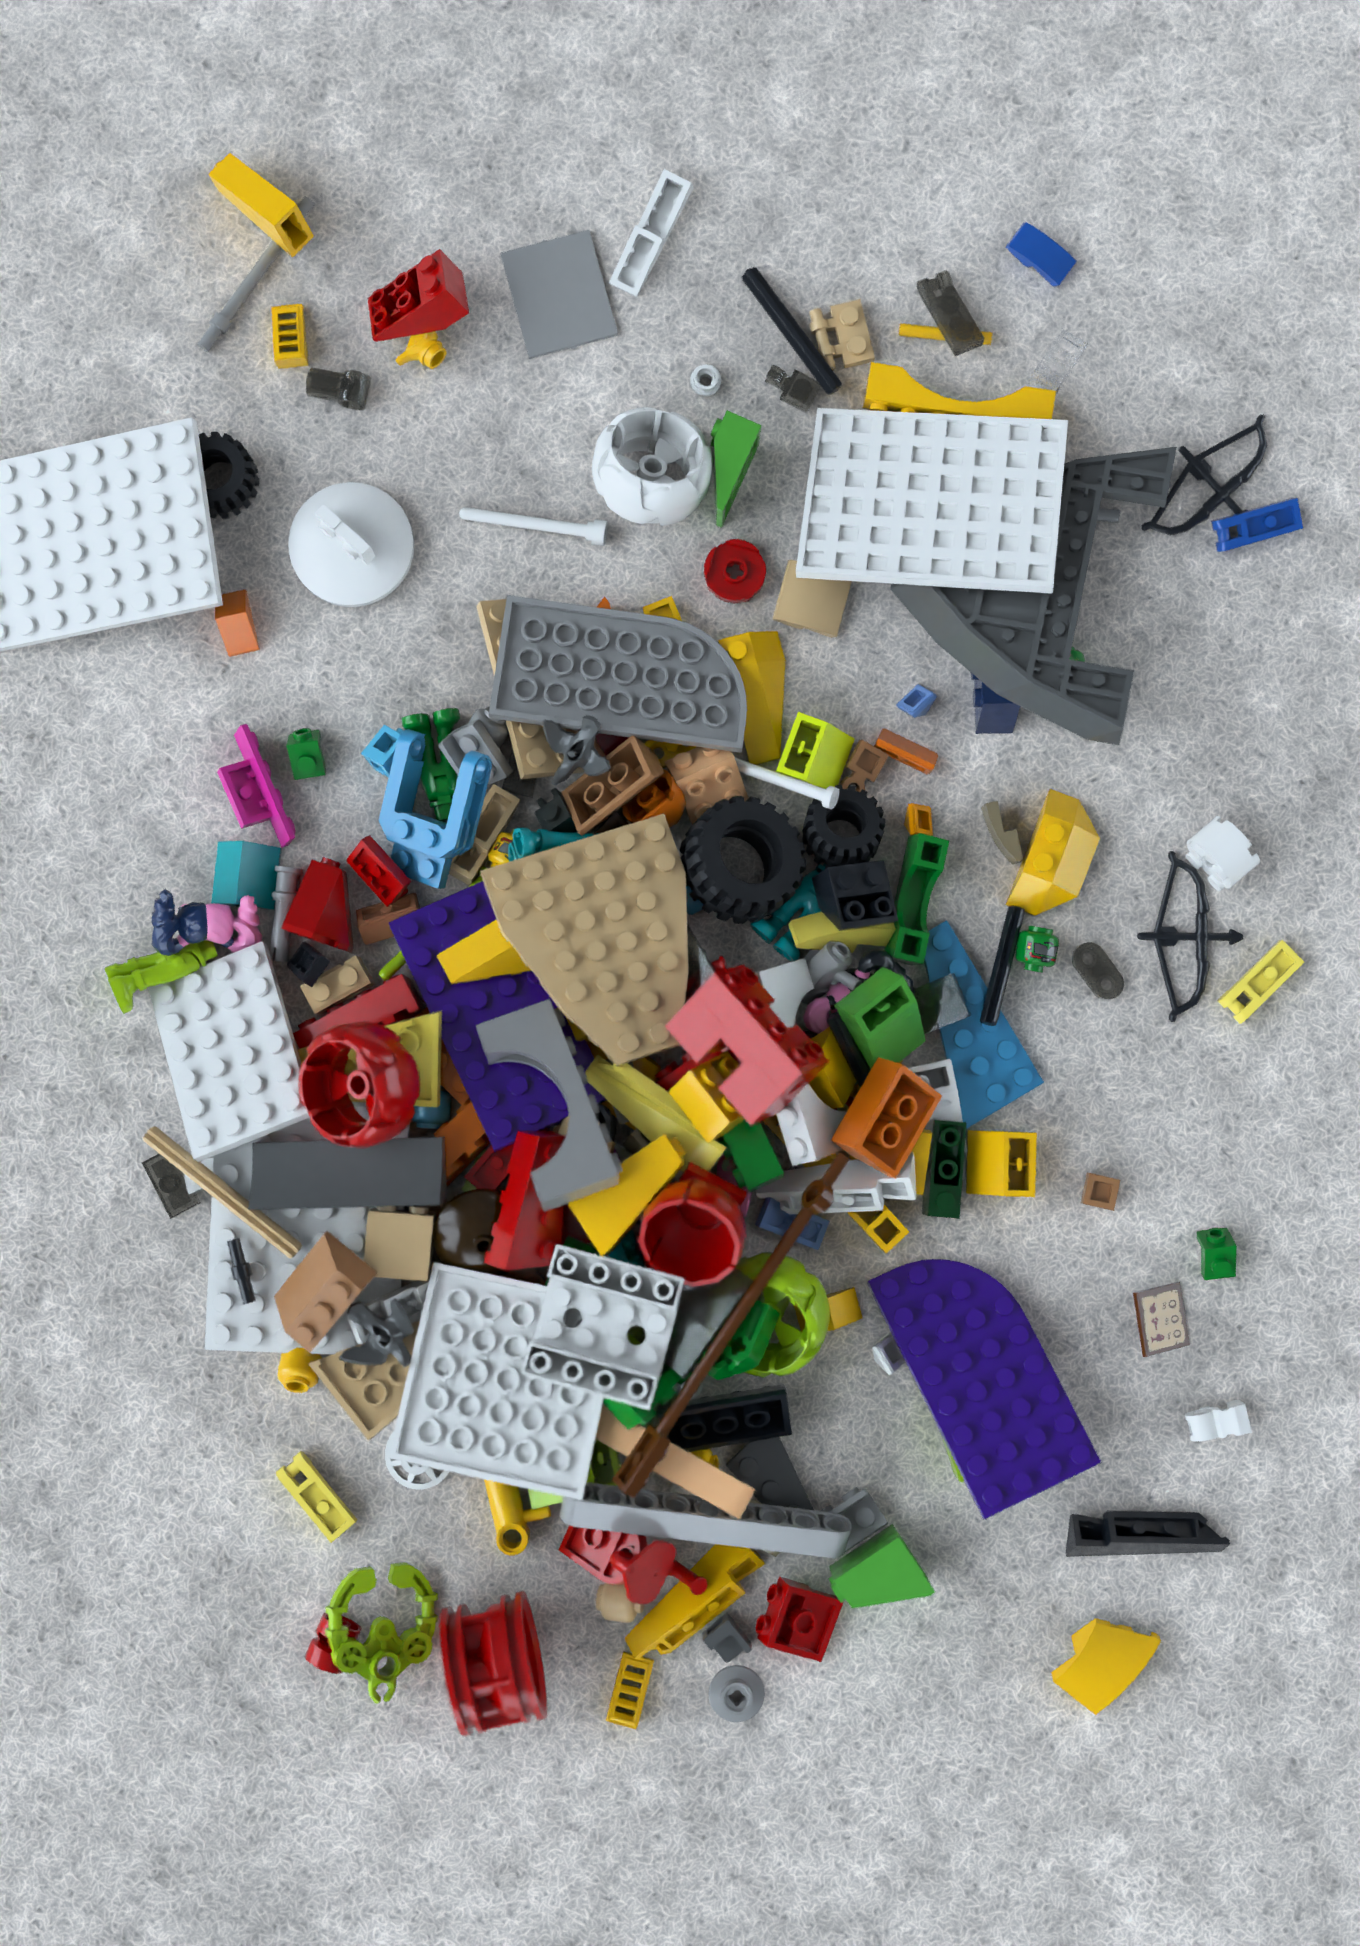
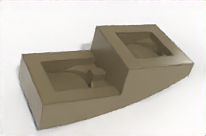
M998 801L985 803L981 809L992 839L1012 865L1020 863L1023 860L1017 829L1004 832Z

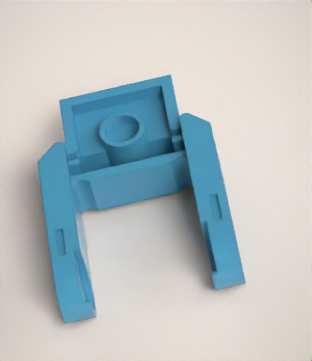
M407 729L401 733L396 743L378 821L387 840L394 842L391 859L410 879L437 889H444L452 858L462 855L473 847L492 769V761L488 755L477 751H469L464 756L447 823L419 813H412L424 764L422 757L425 749V735Z

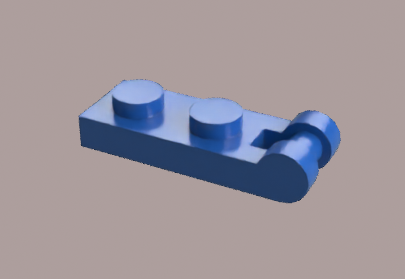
M1298 498L1286 499L1211 521L1212 529L1217 532L1218 541L1215 542L1217 552L1231 550L1303 529ZM1236 525L1238 536L1231 538L1229 527Z

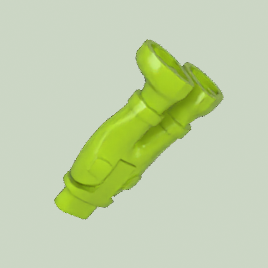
M204 940L188 944L179 953L171 956L156 952L138 958L127 959V963H114L104 969L122 1013L125 1014L133 1009V994L138 989L143 991L150 986L183 978L199 970L200 964L203 967L207 966L205 961L217 957L218 953L213 942Z

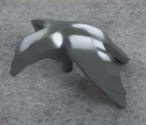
M584 716L581 729L576 734L567 732L561 728L559 723H555L552 720L545 719L542 721L544 734L551 749L555 753H561L564 756L561 765L555 772V777L552 781L553 785L566 781L578 767L583 768L588 776H598L610 770V761L605 756L602 757L598 754L594 747L595 737L601 729V724L595 717Z
M396 1298L390 1302L392 1313L386 1319L373 1313L363 1302L352 1303L349 1306L347 1312L348 1319L361 1324L368 1331L370 1337L360 1347H351L339 1356L340 1360L361 1365H382L386 1362L390 1353L403 1367H407L410 1364L411 1354L405 1347L403 1339L411 1335L414 1330L407 1313Z

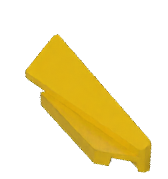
M715 1544L691 1568L692 1572L706 1578L708 1586L705 1592L700 1595H694L687 1585L679 1581L625 1637L633 1657L636 1660L641 1659L648 1651L654 1649L660 1655L673 1652L742 1597L746 1592L739 1581L765 1564L757 1551L753 1548Z

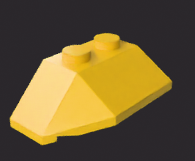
M1049 789L1005 905L1021 907L1025 910V913L1036 916L1078 897L1100 840L1079 799Z

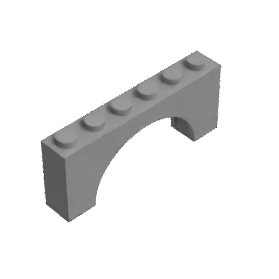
M550 999L476 1025L478 1037L489 1065L499 1062H517L534 1067L555 1083L566 1101L569 1110V1125L564 1142L549 1162L531 1172L532 1181L544 1212L618 1185V1173L623 1172L617 1154L610 1155L606 1143L611 1142L606 1125L604 1123L599 1125L595 1114L599 1113V1108L593 1094L587 1096L584 1084L588 1083L582 1065L576 1066L572 1056L577 1055L572 1038L571 1036L564 1037L561 1027L566 1025L562 1012L559 1008H553Z

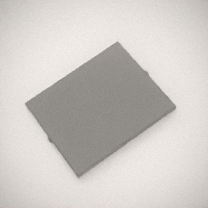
M589 230L551 240H543L540 243L500 253L529 359L569 348L576 349L577 346L618 336Z

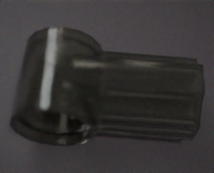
M311 367L306 378V394L310 397L338 402L341 406L349 409L365 410L371 377L355 370H346L344 373Z

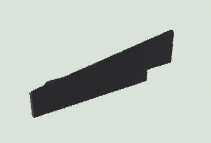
M1106 1511L1103 1514V1519L1072 1514L1069 1520L1066 1557L1222 1552L1230 1545V1541L1226 1536L1221 1538L1207 1525L1208 1520L1199 1512Z

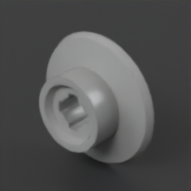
M741 1665L725 1667L714 1676L710 1683V1704L717 1715L727 1721L743 1722L749 1720L759 1712L764 1702L765 1691L760 1677L748 1667ZM735 1690H740L744 1696L738 1702H735L730 1696Z

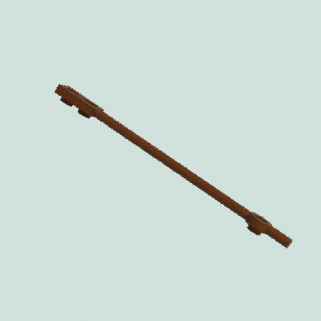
M839 1152L821 1179H817L807 1186L801 1198L802 1209L657 1427L648 1425L612 1479L628 1496L633 1499L636 1497L638 1492L646 1486L649 1476L658 1462L666 1456L668 1447L671 1444V1441L666 1436L813 1214L825 1212L831 1207L834 1200L832 1186L850 1160Z

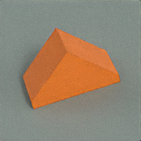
M247 590L222 594L223 606L215 607V620L228 656L231 657L260 650Z

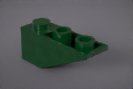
M934 1120L923 1194V1215L960 1219L966 1122Z

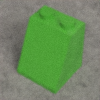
M893 1524L829 1566L832 1576L828 1579L833 1592L841 1603L847 1600L852 1609L927 1597L935 1593L928 1577Z

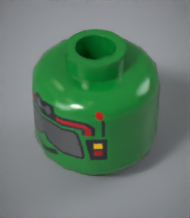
M1029 926L1028 930L1021 931L1019 934L1015 958L1017 961L1025 963L1024 970L1043 973L1044 967H1052L1056 963L1059 939L1053 935L1052 929Z

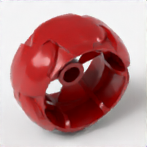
M366 1021L341 1024L324 1031L308 1046L307 1051L309 1055L302 1063L299 1071L300 1099L315 1129L330 1142L349 1148H366L382 1144L401 1133L413 1119L415 1113L414 1104L420 1095L419 1072L413 1056L400 1043L402 1039L391 1029ZM353 1048L356 1051L358 1070L352 1071L348 1076L345 1074V1065L349 1058V1051ZM348 1092L355 1099H366L369 1121L365 1120L354 1108Z

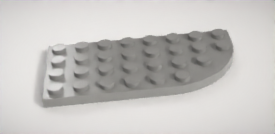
M507 595L489 718L543 725L542 721L547 719L559 723L561 728L580 731L582 718L589 715L595 717L601 724V729L598 732L601 734L623 737L635 736L638 739L742 753L747 715L744 684L732 658L710 635L689 623L668 617Z

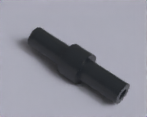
M240 1238L229 1240L227 1244L233 1264L230 1267L233 1280H237L243 1304L254 1302L256 1299L250 1280L252 1271L250 1263L245 1261Z

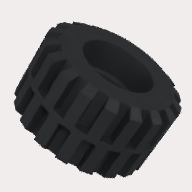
M211 432V437H207L205 433L199 434L204 471L210 465L217 462H226L232 465V475L225 485L217 489L206 488L210 518L216 519L217 514H219L222 519L229 518V512H233L237 516L241 514L239 508L242 505L246 509L251 505L248 498L250 496L255 498L258 493L254 486H259V478L256 475L259 473L257 466L242 443L237 439L234 441L231 435L224 433L223 437H221L218 432Z
M835 785L839 789V798L833 809L823 807L822 801L813 798L803 824L802 841L804 845H807L806 852L808 855H815L814 862L818 865L823 862L826 864V869L827 867L869 862L870 858H874L884 834L885 819L882 818L884 814L882 807H876L878 801L874 796L869 799L867 791L863 789L860 792L855 791V786L851 785L848 786V789H843L842 785ZM834 820L847 821L857 828L859 835L849 838L838 836L830 830L827 823Z

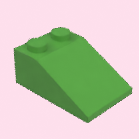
M728 410L723 420L717 418L711 432L712 440L710 446L714 447L713 470L716 526L721 528L758 449L762 426Z

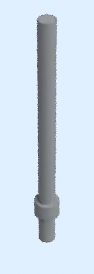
M306 196L298 204V208L304 218L314 206L313 201ZM272 240L220 313L216 312L210 320L211 326L197 344L204 351L208 352L220 334L227 332L232 325L230 321L282 250L275 241Z

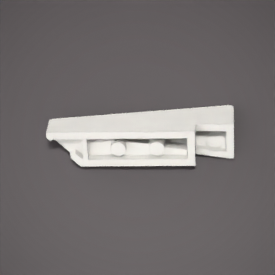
M911 1151L896 1179L883 1174L858 1159L850 1160L832 1186L834 1200L831 1207L821 1213L883 1211V1198L916 1200L913 1152ZM831 1164L783 1171V1178L757 1189V1197L761 1199L771 1197L780 1202L781 1210L788 1214H798L802 1209L801 1198L805 1189L813 1181L821 1179Z

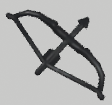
M1259 415L1252 426L1196 456H1193L1185 446H1181L1179 452L1188 463L1168 493L1165 508L1159 507L1152 520L1143 523L1141 529L1143 531L1153 529L1168 535L1187 532L1197 524L1207 520L1210 513L1222 502H1225L1235 514L1248 511L1247 509L1243 511L1230 495L1242 483L1249 481L1253 472L1263 460L1267 447L1262 424L1265 416ZM1257 430L1260 444L1256 456L1237 475L1232 476L1221 487L1210 475L1212 467L1204 458ZM1189 472L1197 481L1205 480L1215 491V494L1203 504L1202 508L1183 524L1174 527L1157 524Z
M1170 851L1168 858L1171 861V867L1154 932H1140L1137 934V938L1139 940H1154L1172 1008L1169 1014V1021L1175 1022L1177 1015L1197 1005L1205 991L1206 979L1210 968V962L1207 961L1208 940L1229 941V944L1233 945L1241 941L1243 935L1233 929H1229V933H1208L1207 913L1210 911L1206 896L1205 884L1194 867L1176 858L1175 852ZM1177 866L1188 872L1196 884L1197 913L1195 917V933H1179L1175 927L1162 926ZM1178 940H1195L1197 960L1196 990L1189 1001L1178 1007L1162 946H1175Z

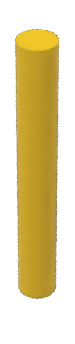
M900 323L898 336L985 345H991L992 332Z

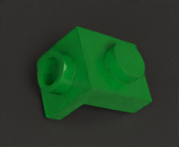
M301 728L288 736L286 746L294 780L326 775V767L320 745V730L311 731L310 728Z
M1210 1228L1197 1231V1240L1201 1246V1275L1204 1281L1236 1277L1237 1245L1227 1228Z

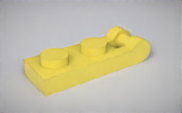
M1279 940L1217 1001L1224 1008L1228 1007L1234 1013L1233 1018L1241 1024L1304 961L1283 940ZM1242 992L1250 999L1245 1005L1237 999Z
M300 1451L293 1457L294 1461L287 1467L282 1466L276 1471V1476L329 1542L332 1543L357 1521V1518L313 1466L308 1456ZM302 1471L307 1479L299 1484L295 1476Z

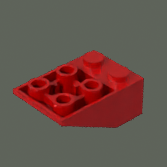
M441 249L425 256L417 265L407 272L400 273L394 281L382 289H377L368 298L372 339L375 342L445 330L469 314L463 272Z

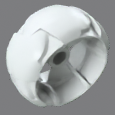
M650 407L632 409L619 414L600 434L596 442L592 461L594 484L597 492L604 496L607 506L624 519L638 524L660 523V526L674 524L689 517L699 507L701 501L708 493L713 475L711 447L706 446L704 435L700 429L689 419L676 412L669 413ZM636 451L655 452L654 455L643 456L639 463L622 456ZM676 462L681 467L686 478L675 481L665 475L667 465ZM637 470L636 476L631 471Z

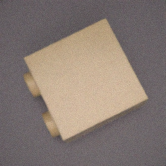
M377 1206V1208L368 1210L364 1262L377 1272L374 1277L428 1281L430 1279L434 1245L433 1228L436 1221V1213L428 1212L429 1207L409 1206V1210H396V1206Z

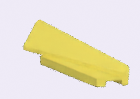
M597 1055L586 1070L585 1074L588 1082L651 1142L664 1134L670 1140L674 1137L677 1138L686 1154L681 1156L686 1163L681 1168L682 1172H684L689 1162L709 1172L726 1149L725 1146L715 1140L707 1143L668 1091L628 1063L620 1066L612 1065Z

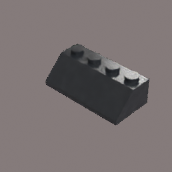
M784 1384L690 1400L666 1437L674 1445L687 1452L792 1435L786 1388ZM673 1402L657 1406L659 1422Z

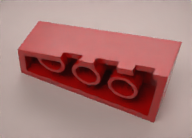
M398 974L389 980H385L382 985L373 990L368 989L357 994L354 997L355 1000L348 1004L340 1003L328 1009L326 1016L318 1020L313 1017L298 1025L300 1030L293 1033V1036L300 1049L308 1047L317 1036L331 1027L361 1021L385 1026L414 1018L425 1007L411 979L403 974Z
M547 1130L517 1131L507 1170L510 1177L505 1191L502 1190L499 1203L503 1204L498 1223L494 1222L491 1235L494 1236L491 1251H486L484 1263L503 1270L550 1266L556 1244L561 1245L563 1205L545 1212L543 1211L532 1181L531 1172L544 1166L556 1155L566 1135Z

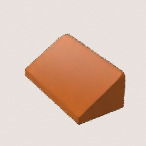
M885 728L881 730L874 747L889 754V757L926 775L932 772L938 759L937 753Z

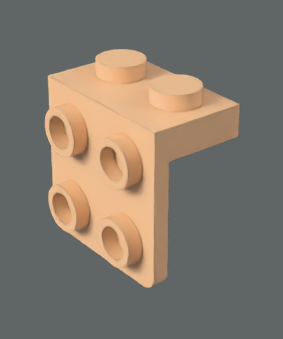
M696 747L687 752L679 753L665 761L668 772L674 777L677 786L680 787L685 795V809L692 825L709 807L712 808L723 799L729 801L734 796H742L744 801L748 799L735 757L731 751Z

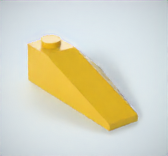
M778 631L746 632L718 640V643L734 661L744 684L747 715L743 743L749 763L758 765L780 759L786 660Z
M497 919L437 955L451 984L490 979L493 976L507 974L518 975L522 974V972L532 971L520 959L521 956L512 944L503 937Z

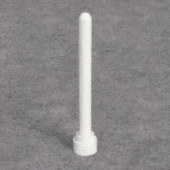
M467 507L459 511V516L463 520L586 537L587 541H591L592 545L605 546L608 521L595 519L594 522L580 524Z

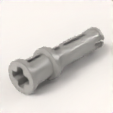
M275 866L274 870L277 872L276 888L271 895L273 900H275V910L269 952L271 960L288 962L291 933L281 929L298 891L299 875L303 874V869Z

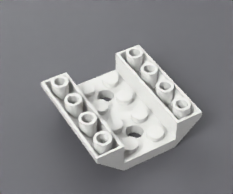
M556 1244L547 1275L550 1279L533 1341L528 1344L520 1375L650 1410L676 1319L684 1278ZM573 1308L578 1309L583 1316L582 1323L576 1328L568 1327L564 1320L566 1312ZM636 1325L643 1327L646 1332V1339L640 1345L631 1344L627 1337L629 1329Z

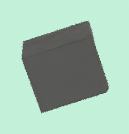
M727 1612L702 1632L704 1643L710 1650L714 1648L726 1663L730 1662L743 1650L746 1653L752 1650L751 1641Z

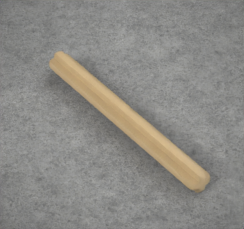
M151 1127L143 1137L144 1142L288 1258H293L299 1252L302 1244L262 1211L248 1210L249 1201L201 1162L193 1160L190 1153L159 1128Z

